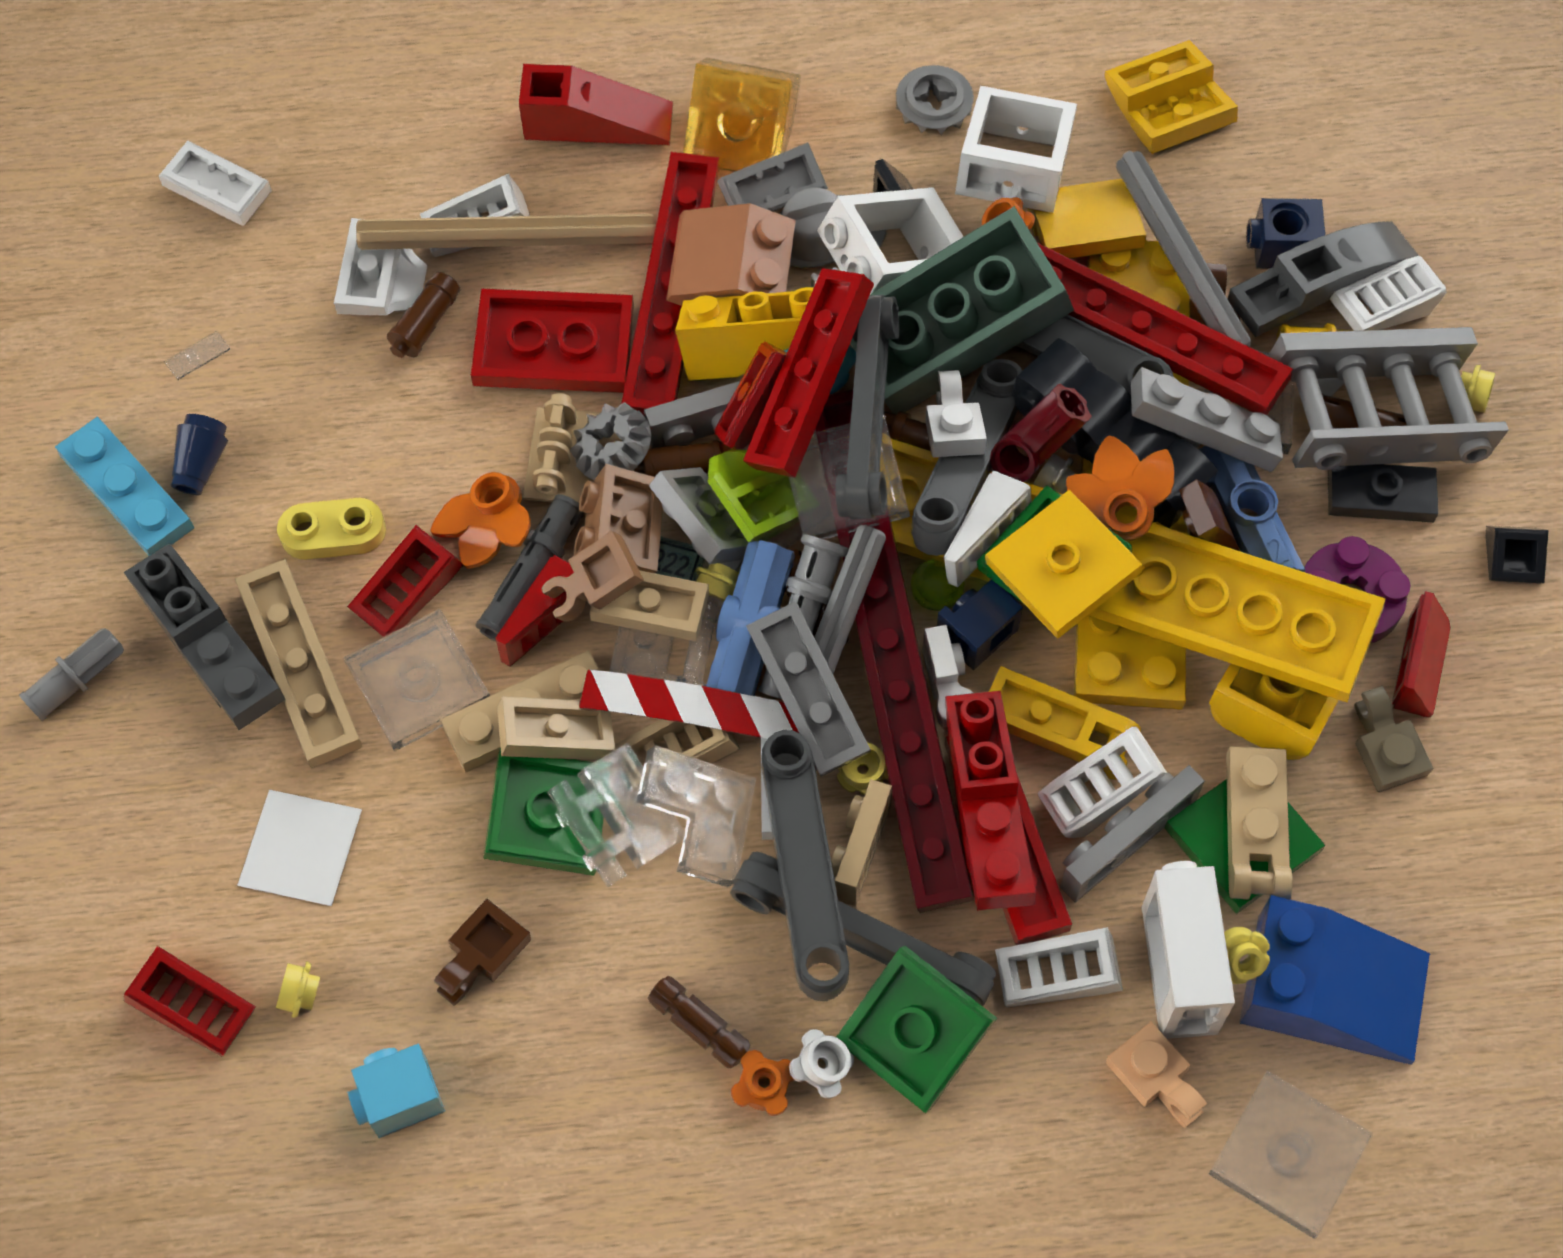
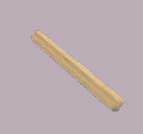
M652 214L360 219L356 224V241L358 248L362 250L653 243L656 219Z

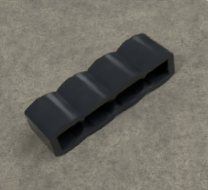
M1057 338L1016 376L1012 396L1015 399L1017 409L1023 416L1027 415L1059 383L1067 388H1075L1087 401V408L1092 417L1061 448L1070 454H1078L1089 460L1092 465L1099 446L1109 435L1126 444L1138 456L1140 462L1159 450L1166 449L1169 451L1175 469L1174 486L1169 497L1154 508L1153 522H1159L1171 528L1183 516V510L1186 509L1179 490L1196 479L1211 488L1218 473L1214 464L1195 446L1177 437L1175 433L1132 416L1131 395L1114 379L1098 371L1082 352L1065 340Z

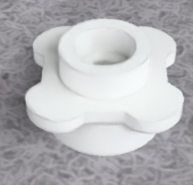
M817 1029L809 1030L802 1036L803 1048L799 1057L794 1058L790 1062L789 1072L795 1081H806L816 1087L822 1097L833 1098L841 1092L840 1080L846 1076L849 1069L853 1066V1054L849 1052L846 1045L840 1039L824 1035L822 1031ZM818 1059L824 1060L826 1063L825 1069L818 1066Z

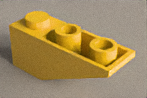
M805 287L791 292L767 294L755 291L742 296L717 298L705 295L692 300H683L675 331L688 381L741 376L746 372L761 342L763 343L764 341L783 351L788 349L814 288Z

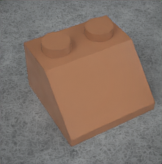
M751 203L683 211L679 216L666 300L682 306L683 300H692L705 295L717 298L742 296L755 291L766 294L786 292L796 220Z

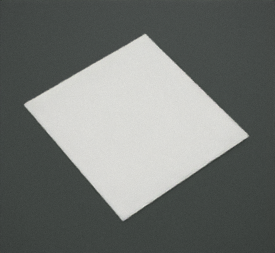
M269 790L237 886L332 906L362 809Z

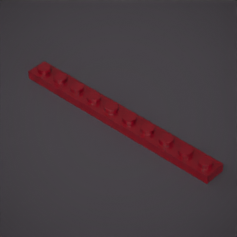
M853 390L829 395L815 430L839 544L850 548L855 532L860 525L870 526L882 531L886 535L885 543L855 619L890 785L892 786V794L916 908L919 913L975 900L970 877L967 872L965 854L888 505L885 515H877L872 519L851 520L850 517H840L837 510L836 478L838 474H847Z

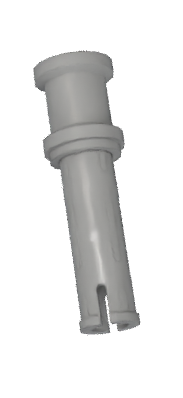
M803 533L800 541L805 546L795 576L788 577L786 585L788 586L787 591L791 592L788 605L795 601L797 602L813 634L822 604H828L832 594L831 585L840 558L846 557L849 548ZM766 668L758 691L782 699Z

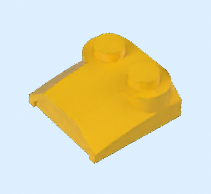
M1230 663L1217 685L1209 704L1212 716L1223 728L1261 748L1286 749L1287 760H1299L1309 756L1339 700Z

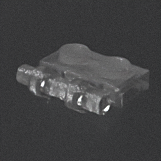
M628 743L588 765L577 774L587 790V793L577 798L567 780L560 782L547 791L558 809L555 813L556 818L563 828L570 827L586 853L582 856V859L590 871L597 870L607 887L612 886L627 876L615 857L618 854L626 851L636 869H639L688 837ZM596 808L600 810L615 836L606 841L588 815V813Z

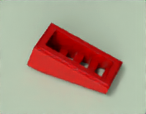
M415 525L347 607L386 640L390 641L452 580L463 567V564L419 526ZM423 553L436 562L430 570L417 561ZM408 567L422 578L416 587L401 575ZM392 583H395L408 594L402 603L386 591ZM376 598H379L395 611L389 619L385 618L370 605Z
M556 555L550 557L495 637L502 663L511 667L563 622L555 618L553 611L565 603L567 598L566 591L556 598H551L543 594L541 588L553 577L562 576L567 578L574 572L569 562Z
M159 946L155 948L124 993V1002L221 1057L225 1055L256 1009L255 1005ZM164 973H167L174 978L157 1001L149 995ZM185 983L194 989L179 1011L175 1012L169 1008V1005ZM205 994L212 998L213 1001L196 1025L188 1020V1017ZM225 1005L234 1011L218 1035L214 1036L207 1029Z

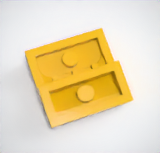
M1191 40L1105 71L1106 83L1118 107L1135 134L1151 154L1233 124L1238 120V106L1213 80L1214 64Z
M1122 178L1059 187L1054 212L1027 208V211L1035 216L1032 230L1034 236H1039L1041 245L1067 258L1145 247L1146 232L1136 203Z

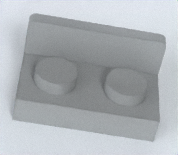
M701 467L659 471L649 487L661 501L665 513L679 524L692 541L694 550L702 558L706 559L709 564L721 563L739 573L748 541L709 485L706 473Z

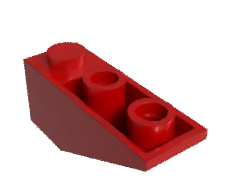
M523 64L519 110L524 140L670 145L673 101L571 65Z

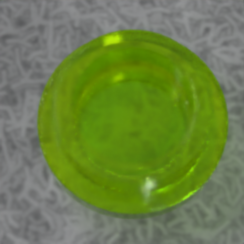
M931 559L921 564L914 571L911 579V592L914 599L922 607L933 611H941L945 606L949 609L952 608L963 595L964 581L958 587L949 584L946 577L945 563Z

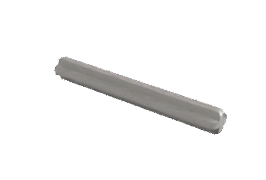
M1139 151L1124 153L1123 158L1116 162V169L1205 324L1249 347L1251 344L1249 335L1144 155Z

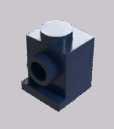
M990 580L978 592L974 588L965 592L955 603L952 611L947 606L939 611L936 627L947 626L951 644L960 643L964 662L974 671L1018 631L1023 607L1020 605V600L993 580Z

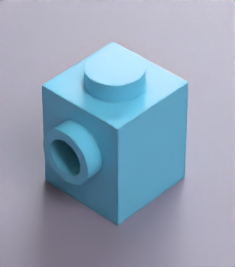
M419 1043L397 1051L396 1048L376 1051L363 1060L364 1065L351 1070L357 1086L356 1089L348 1091L354 1115L359 1125L369 1122L378 1138L445 1112L427 1058Z

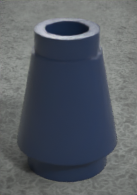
M187 414L184 423L177 425L172 488L186 494H202L204 486L228 443V439L225 437L227 427L224 423L205 415Z

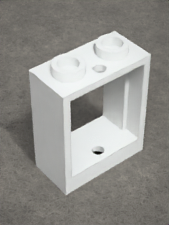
M980 86L961 152L955 194L994 202L1001 198L1018 197L1023 201V207L1054 212L1077 104ZM1018 126H1019V127L1028 128V129H1027V130H1020V129L1018 128ZM983 133L1052 145L1054 149L1052 157L1049 158L981 145L980 142ZM1010 181L1013 183V186L1007 187L1003 182Z
M933 187L837 196L817 230L840 271L864 274L874 283L871 293L963 238L962 233ZM900 228L918 260L888 263L870 231Z
M1192 861L1172 862L1164 865L1162 870H1155L1142 905L1158 1029L1167 1039L1218 1035L1235 1004L1215 869L1214 866L1197 867V864Z

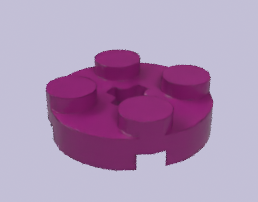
M1345 537L1339 543L1329 544L1312 555L1304 567L1305 573L1342 585L1354 584L1359 586L1364 592L1386 598L1384 609L1371 643L1380 641L1389 635L1399 623L1406 609L1407 596L1411 587L1409 578L1402 572L1392 557L1381 549L1367 544L1360 537Z

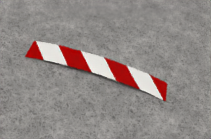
M587 671L579 705L580 708L682 722L768 739L775 732L781 730L798 732L784 702L701 685L608 671Z

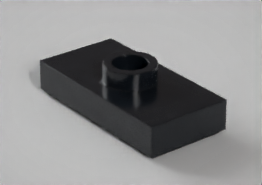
M1370 464L1339 466L1328 470L1329 515L1434 523L1438 516L1437 468Z

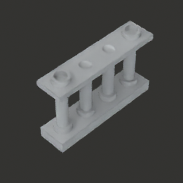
M1472 327L1281 333L1268 356L1293 368L1290 381L1296 382L1311 430L1292 459L1295 468L1317 467L1320 470H1330L1339 466L1457 460H1462L1464 463H1476L1487 459L1509 429L1506 422L1477 423L1459 372L1478 345ZM1413 375H1433L1439 377L1455 424H1429ZM1385 376L1392 379L1407 426H1381L1365 377ZM1338 378L1344 381L1359 428L1333 429L1317 379Z

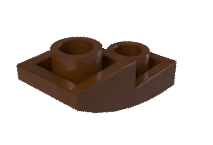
M1197 479L1181 488L1179 492L1186 506V509L1183 510V518L1191 531L1190 535L1239 551L1219 500L1212 489Z

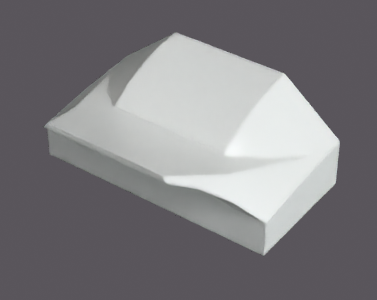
M351 218L334 299L337 314L387 316L394 311H406L423 291L427 264L412 249L362 250L358 248L356 224L360 219Z

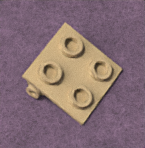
M562 393L553 394L551 400L547 401L544 407H537L523 500L553 502L555 495L562 494L579 503L585 483L588 480L592 482L594 480L585 476L576 467V460L570 451L577 442L574 430L583 429L587 425V414L597 416L601 412L576 410L574 405L571 404V397ZM613 433L610 438L603 437L600 439L599 443L605 447L608 442L623 441Z

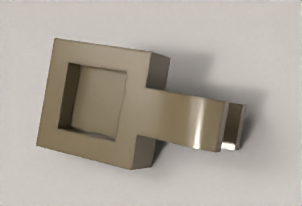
M1383 686L1362 692L1363 700L1356 702L1354 706L1368 734L1360 736L1355 744L1377 792L1428 776L1434 768L1411 719L1395 724L1392 704Z

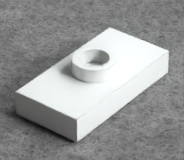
M188 140L159 175L162 186L241 226L247 223L272 191L268 180Z

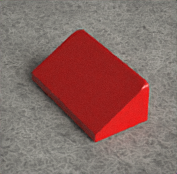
M766 341L761 342L714 429L715 434L720 440L732 449H747L749 447L787 352Z
M1425 591L1424 595L1421 594L1410 614L1392 700L1393 709L1423 717H1431L1434 714L1451 629L1450 621L1434 593Z

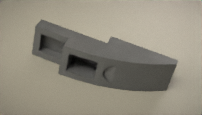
M1393 222L1361 224L1321 236L1278 255L1273 268L1232 287L1228 295V301L1253 335L1258 337L1329 301V298L1335 291L1400 261L1419 255Z
M170 543L124 572L174 646L238 730H241L286 700L279 686L230 625L218 604Z

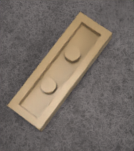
M585 651L440 719L465 773L498 757L501 746L497 706L502 696L581 700L587 671H600L590 651Z

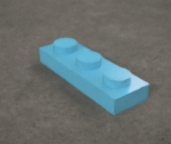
M98 416L55 446L65 463L148 556L169 543L171 545L194 529L190 518Z

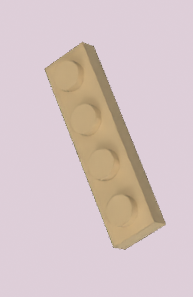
M286 559L235 578L276 684L286 699L284 704L311 769L363 748Z

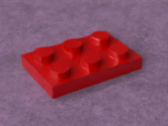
M481 288L471 368L473 386L623 393L629 366L634 311L633 295Z

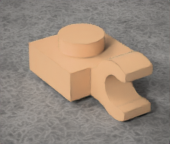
M1152 1021L1107 1056V1066L1144 1108L1158 1097L1184 1128H1187L1203 1114L1202 1109L1207 1106L1206 1101L1193 1086L1180 1079L1189 1071L1191 1065Z

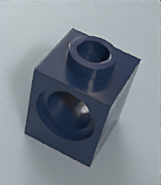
M1261 199L1256 218L1248 219L1246 229L1247 248L1255 249L1256 269H1271L1278 255L1325 235L1322 199Z

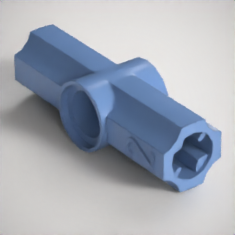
M1208 446L1198 449L1218 470L1211 489L1219 500L1240 551L1304 572L1305 568L1276 511L1278 506L1277 494L1270 485L1261 481L1254 465ZM1246 508L1253 510L1259 516H1248L1244 514L1240 509Z
M767 541L748 542L733 596L728 595L720 611L716 630V639L719 644L710 668L706 687L755 696L764 662L746 625L781 609L780 606L785 589L787 588L786 583L794 564L795 555L793 551Z

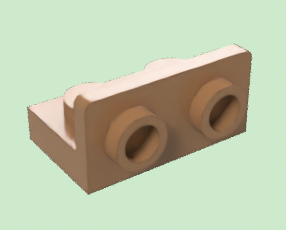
M605 464L593 482L588 480L583 487L579 501V511L585 513V521L575 541L574 555L610 531H614L623 537L640 571L656 573L658 569L663 508L661 501L649 487L655 477Z

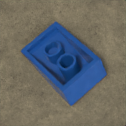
M1271 895L1258 916L1256 932L1265 936L1270 948L1267 954L1270 957V962L1262 975L1249 980L1246 984L1240 1024L1412 1065L1415 1060L1430 953L1329 908Z

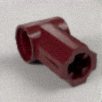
M1059 383L995 444L990 455L992 469L1021 482L1030 479L1050 456L1090 420L1092 415L1088 411L1087 401L1075 388H1067ZM1016 446H1019L1023 450H1025L1028 457L1021 454L1019 450L1016 448Z

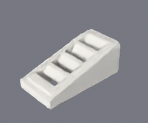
M506 174L420 213L421 218L482 217L481 213L489 212L487 217L530 216L521 190L511 176ZM473 247L430 248V251L434 257Z
M1416 256L1400 261L1335 291L1329 299L1354 331L1382 330L1429 316L1446 294V287L1421 256ZM1360 300H1363L1366 303L1369 309L1373 312V315L1369 313V311L1366 309V307L1362 304Z
M994 470L992 474L989 473L944 556L946 577L949 584L958 587L977 568L976 561L1032 502L1031 487Z
M1131 727L1058 776L1040 790L1038 796L1062 834L1067 838H1080L1092 832L1164 776L1167 771L1139 729ZM1124 751L1128 752L1141 772L1135 778L1119 756ZM1107 765L1121 784V787L1117 790L1103 771V768ZM1088 780L1091 781L1102 798L1097 803L1084 784Z
M1108 927L995 949L1006 1007L1123 991L1114 941ZM1086 952H1097L1100 975L1090 976ZM1073 954L1078 979L1067 981L1063 955ZM1050 957L1054 977L1053 984L1044 985L1040 958ZM1027 960L1032 988L1021 990L1016 961Z

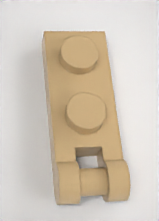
M1230 746L1226 754L1230 898L1249 899L1251 894H1264L1291 899L1293 878L1289 857L1286 749ZM1250 861L1268 862V872L1252 871Z

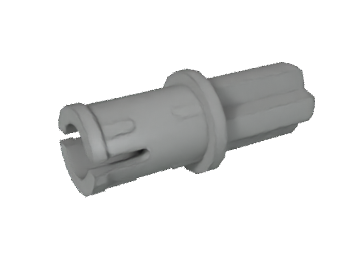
M106 628L100 629L64 660L60 656L57 657L55 660L58 664L28 690L19 694V696L36 716L43 721L47 718L48 714L80 688L83 692L88 690L85 684L123 653L124 648Z

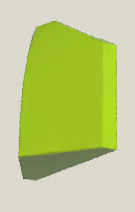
M731 449L709 459L708 483L748 542L768 541L821 507L798 473L796 478L756 470L743 461L747 450Z

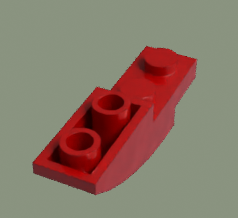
M1001 691L945 696L958 815L968 874L971 873L977 911L1035 905L1036 890L1018 802V778Z

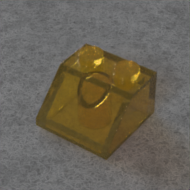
M708 57L699 61L695 65L683 153L719 157L720 169L736 172L785 152L794 123L801 75Z

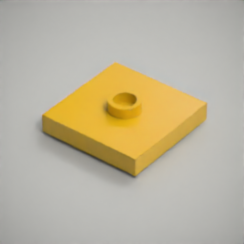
M1070 490L985 554L986 564L1057 639L1139 576L1143 569V564Z

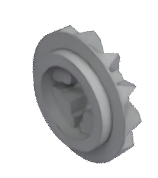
M939 65L923 66L905 75L898 85L896 109L901 111L905 124H916L921 133L930 128L937 129L942 135L947 127L954 126L960 128L964 118L967 115H971L973 105L972 88L963 75L951 68ZM931 89L937 100L942 102L940 110H935V108H932V104L927 102L929 90Z
M625 402L616 408L605 403L602 412L597 416L587 414L588 423L583 429L574 430L577 442L570 451L576 460V467L592 480H595L605 464L633 471L646 456L651 442V429L647 419L640 411L633 409ZM613 433L623 441L608 442L605 447L599 443L600 439L603 437L610 438Z

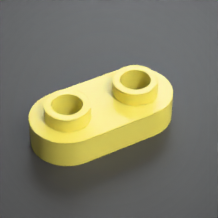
M350 498L296 504L288 508L279 518L277 533L284 550L289 555L297 559L306 560L371 552L382 543L386 534V524L380 508L374 502L365 498ZM355 517L365 518L359 525L352 526L348 524ZM302 523H312L307 530H295Z

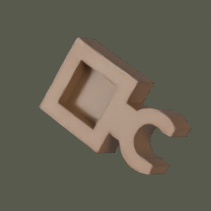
M610 531L568 559L574 572L567 578L562 576L553 577L542 586L541 590L543 594L551 598H556L566 591L567 598L565 603L556 608L553 614L555 618L568 622L576 619L582 613L587 600L591 606L600 610L643 582L644 579L623 537L614 531Z

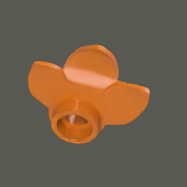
M1109 435L1101 443L1095 454L1092 474L1081 473L1068 476L1066 478L1067 491L1070 490L1108 529L1125 541H1133L1148 532L1154 520V508L1166 500L1172 492L1175 475L1173 459L1169 451L1163 449L1150 454L1140 462L1138 456L1126 444ZM1124 506H1132L1137 510L1135 520L1128 524L1117 520V513Z
M490 472L480 476L473 483L470 493L451 498L436 516L430 532L433 536L459 538V555L465 568L472 569L490 562L498 554L502 544L510 547H520L529 533L531 519L529 512L521 505L522 492L516 481L502 473Z

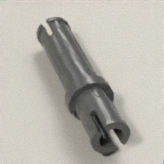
M562 494L555 495L542 521L535 530L529 531L523 542L525 547L521 551L519 558L503 580L488 608L485 609L481 618L476 623V628L481 629L480 632L489 639L496 641L495 637L550 557L556 555L562 559L565 550L563 547L573 529L585 514L579 511V503L574 499Z

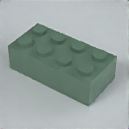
M1015 206L870 294L885 295V297L894 296L897 300L899 311V336L897 339H889L884 402L894 414H897L899 411L906 412L935 395L936 391H940L938 371L959 370L961 378L1074 311L1064 285ZM852 338L850 343L856 352L857 341H854Z

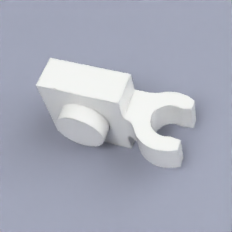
M959 370L938 371L940 391H936L937 405L926 406L925 420L932 457L985 454L987 437L979 403H963L962 381Z
M943 625L925 629L922 653L934 700L937 699L936 717L940 726L946 728L945 696L972 694L973 692L958 683V676L965 675L962 648L960 643L951 644L947 626Z

